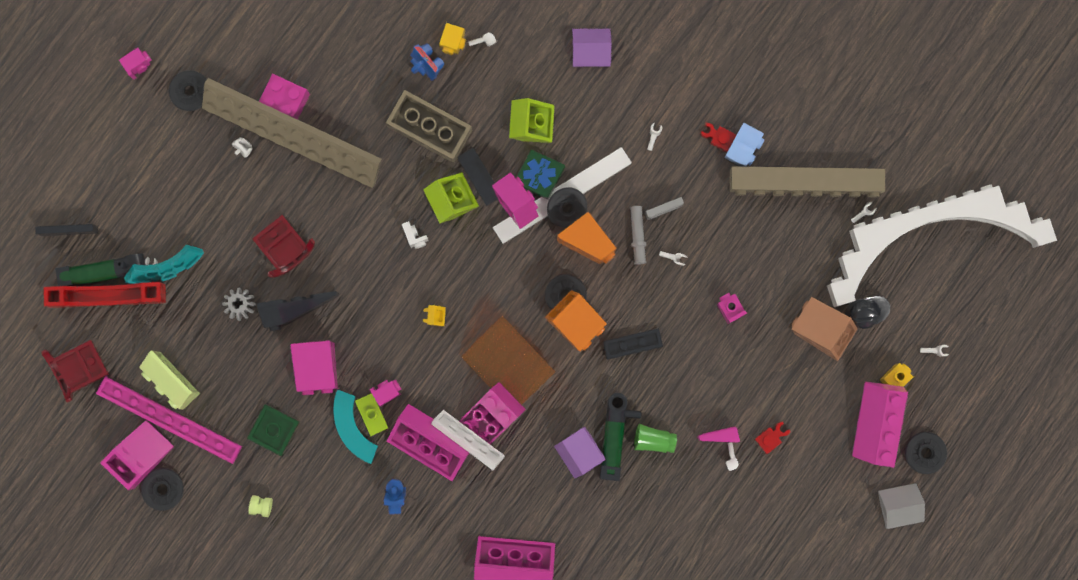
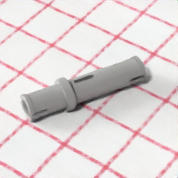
M642 206L630 207L633 237L631 247L634 250V264H646V242H644Z

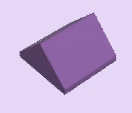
M610 29L572 30L573 67H611Z
M583 427L554 446L574 478L585 474L606 460L586 427Z

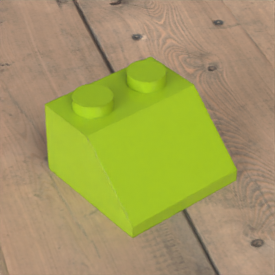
M529 98L512 100L509 138L527 142L552 143L554 105Z
M463 172L438 179L423 189L439 223L452 220L479 206Z

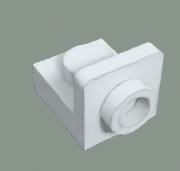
M409 221L402 224L411 248H421L426 245L425 242L429 241L427 235L415 239L418 233L415 225L410 226Z

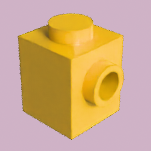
M446 23L439 43L442 52L453 55V53L458 54L460 49L463 50L466 42L464 28Z
M897 363L880 381L883 384L904 387L913 378L910 374L912 371L904 363L902 365Z

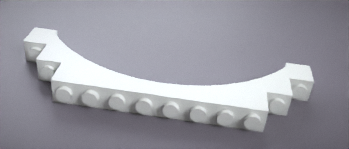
M991 184L981 187V191L976 193L974 190L962 193L963 196L956 198V195L944 198L945 202L939 204L938 201L927 203V207L922 209L919 206L908 209L909 213L902 214L900 211L890 214L891 218L885 220L883 217L873 219L872 224L866 225L865 222L854 225L855 229L849 231L856 252L854 253V249L843 252V256L838 258L845 280L842 277L831 280L832 284L827 285L833 307L856 301L854 297L863 275L874 259L898 237L920 226L945 220H975L1005 228L1021 236L1035 248L1057 241L1050 219L1043 220L1042 217L1030 221L1025 202L1018 204L1017 201L1005 205L1000 187H992Z

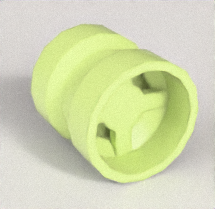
M252 495L249 514H261L263 517H269L273 499L267 497L262 499L259 496Z

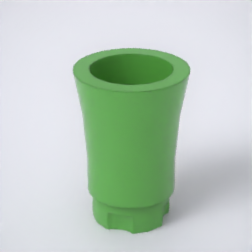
M638 424L634 440V450L674 453L677 434Z

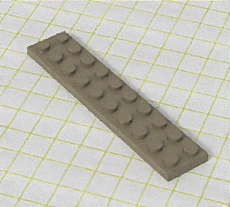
M209 78L206 80L202 109L357 180L364 185L374 187L381 158Z

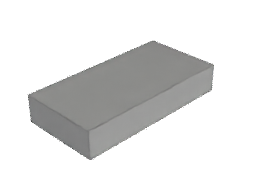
M680 197L645 212L647 220L682 207L684 204L683 199Z

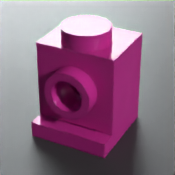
M139 48L119 59L133 80L137 78L135 74L144 72L152 60L146 51L142 52Z
M727 293L719 298L721 302L717 306L728 324L747 314L736 294L731 296L730 293ZM729 303L735 305L734 310L728 308Z
M396 379L391 382L386 380L377 385L379 388L377 390L375 388L370 389L379 406H383L401 395L399 392L401 387Z

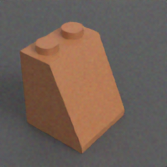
M813 297L805 302L801 315L796 317L792 323V331L795 335L837 361L858 329L852 318Z

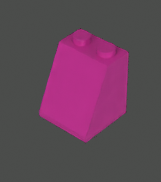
M320 341L291 344L297 392H302V395H313L314 391L321 390V394L333 393V389H338L334 342Z

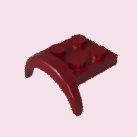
M283 215L252 238L276 268L267 273L272 278L282 276L294 269L310 255L315 246L313 238L309 239L306 245Z
M92 340L56 358L48 350L41 351L42 356L55 375L67 403L73 400L74 392L109 375Z

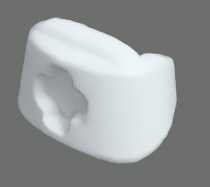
M240 137L232 142V146L237 149L234 152L236 155L241 153L243 157H248L252 151V146L247 140Z

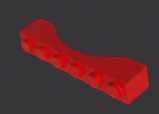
M161 282L114 286L44 287V306L49 308L166 303V284Z

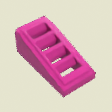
M736 427L697 436L700 441L740 442Z

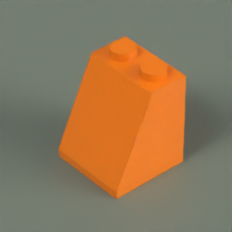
M589 212L557 235V241L560 244L598 264L602 262L607 264L615 256L614 253L617 248Z
M572 290L544 317L578 351L586 350L591 345V340L603 333L604 327L607 324L579 293Z

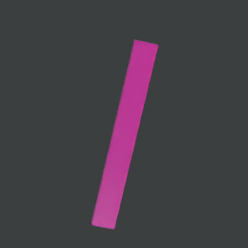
M104 377L96 392L97 395L234 464L242 448L241 445L108 377Z

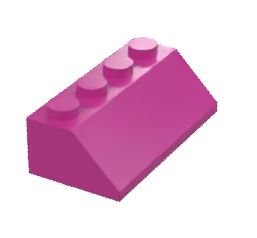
M865 382L852 452L853 457L874 465L895 467L908 395L903 386Z
M408 404L399 416L387 442L450 481H453L469 452L431 424L434 420L433 418Z
M478 536L474 580H553L555 543Z

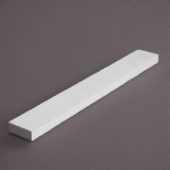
M621 147L555 188L551 196L559 189L566 187L578 189L584 194L632 163ZM541 197L535 201L538 206L536 211L539 217L519 229L511 217L494 226L493 229L503 244L546 218L548 216L547 204L549 200Z

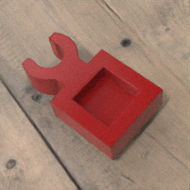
M706 123L705 127L709 128L710 132L705 133L702 131L700 135L703 138H712L710 144L727 153L736 134L719 126L718 130H715L711 123Z
M784 422L777 423L774 431L770 427L754 439L765 454L770 453L782 443L779 437L787 436L790 433L789 429L784 433L780 431V426Z

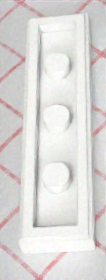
M444 410L431 423L492 470L505 457V455Z

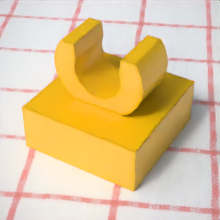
M428 305V308L424 309V312H428V319H423V322L427 323V325L444 326L446 307Z

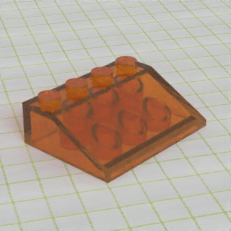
M503 316L461 356L490 388H493L500 382L521 405L556 373Z

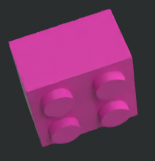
M272 74L259 102L298 120L310 93L307 89Z
M509 173L492 185L499 203L519 229L539 217L536 211L538 206L534 201L535 198L529 190L526 191L524 189V184L519 177L515 178L512 173Z

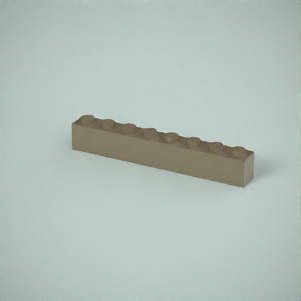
M731 167L730 192H735V195L740 196L746 195V192H752L755 196H764L765 193H773V196H784V193H792V196H803V193H811L813 197H819L822 194H830V197H840L841 194H849V197H860V194H868V197H879V194L885 192V169Z

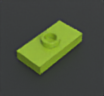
M372 393L355 401L370 436L389 428Z

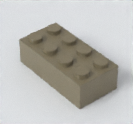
M406 90L403 91L386 122L388 128L455 163L472 132V126Z

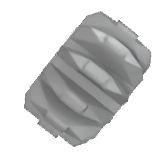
M237 288L236 293L231 289V297L228 295L224 296L228 300V302L222 303L223 306H228L224 313H230L229 318L231 319L236 316L238 321H241L242 315L245 319L249 318L247 312L254 313L250 306H256L255 302H250L254 296H248L249 291L246 289L242 292L241 288ZM240 299V301L243 302V305L239 306L238 309V307L235 306V303H238Z

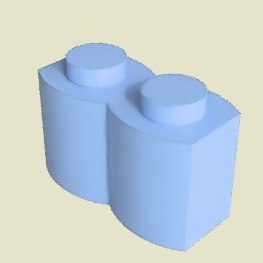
M743 123L724 158L740 167L751 166L756 157L753 155L755 149H760L765 140L762 138L764 133Z

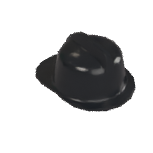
M882 296L859 299L847 306L845 315L852 318L856 327L868 329L887 318L890 312V304Z

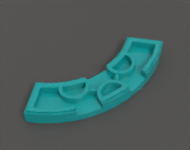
M185 245L179 253L164 262L153 265L133 264L124 277L125 282L136 284L169 280L176 277V274L184 269L188 270L202 257L204 252L200 248Z
M337 390L333 412L338 434L346 447L354 455L372 464L378 445L366 439L356 426L354 418V401L356 396Z

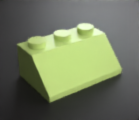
M151 350L139 367L143 371L141 373L147 381L150 382L152 380L156 386L154 388L161 395L165 394L169 398L168 403L174 409L186 408L200 394L161 352Z

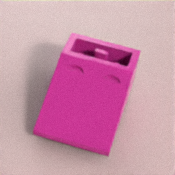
M498 382L459 422L491 444L526 409Z
M146 420L117 445L100 464L126 489L132 490L137 487L174 446Z

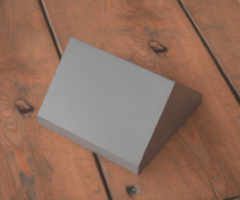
M916 483L878 491L886 529L925 521V502Z

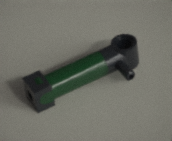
M132 254L118 259L73 267L55 268L58 286H77L125 277L133 264L145 265L144 254Z
M621 393L611 395L607 401L602 453L606 460L601 463L600 479L620 481L625 418L640 419L642 415L641 411L626 410L627 399ZM615 397L620 398L623 402L620 408H615L612 405V400Z

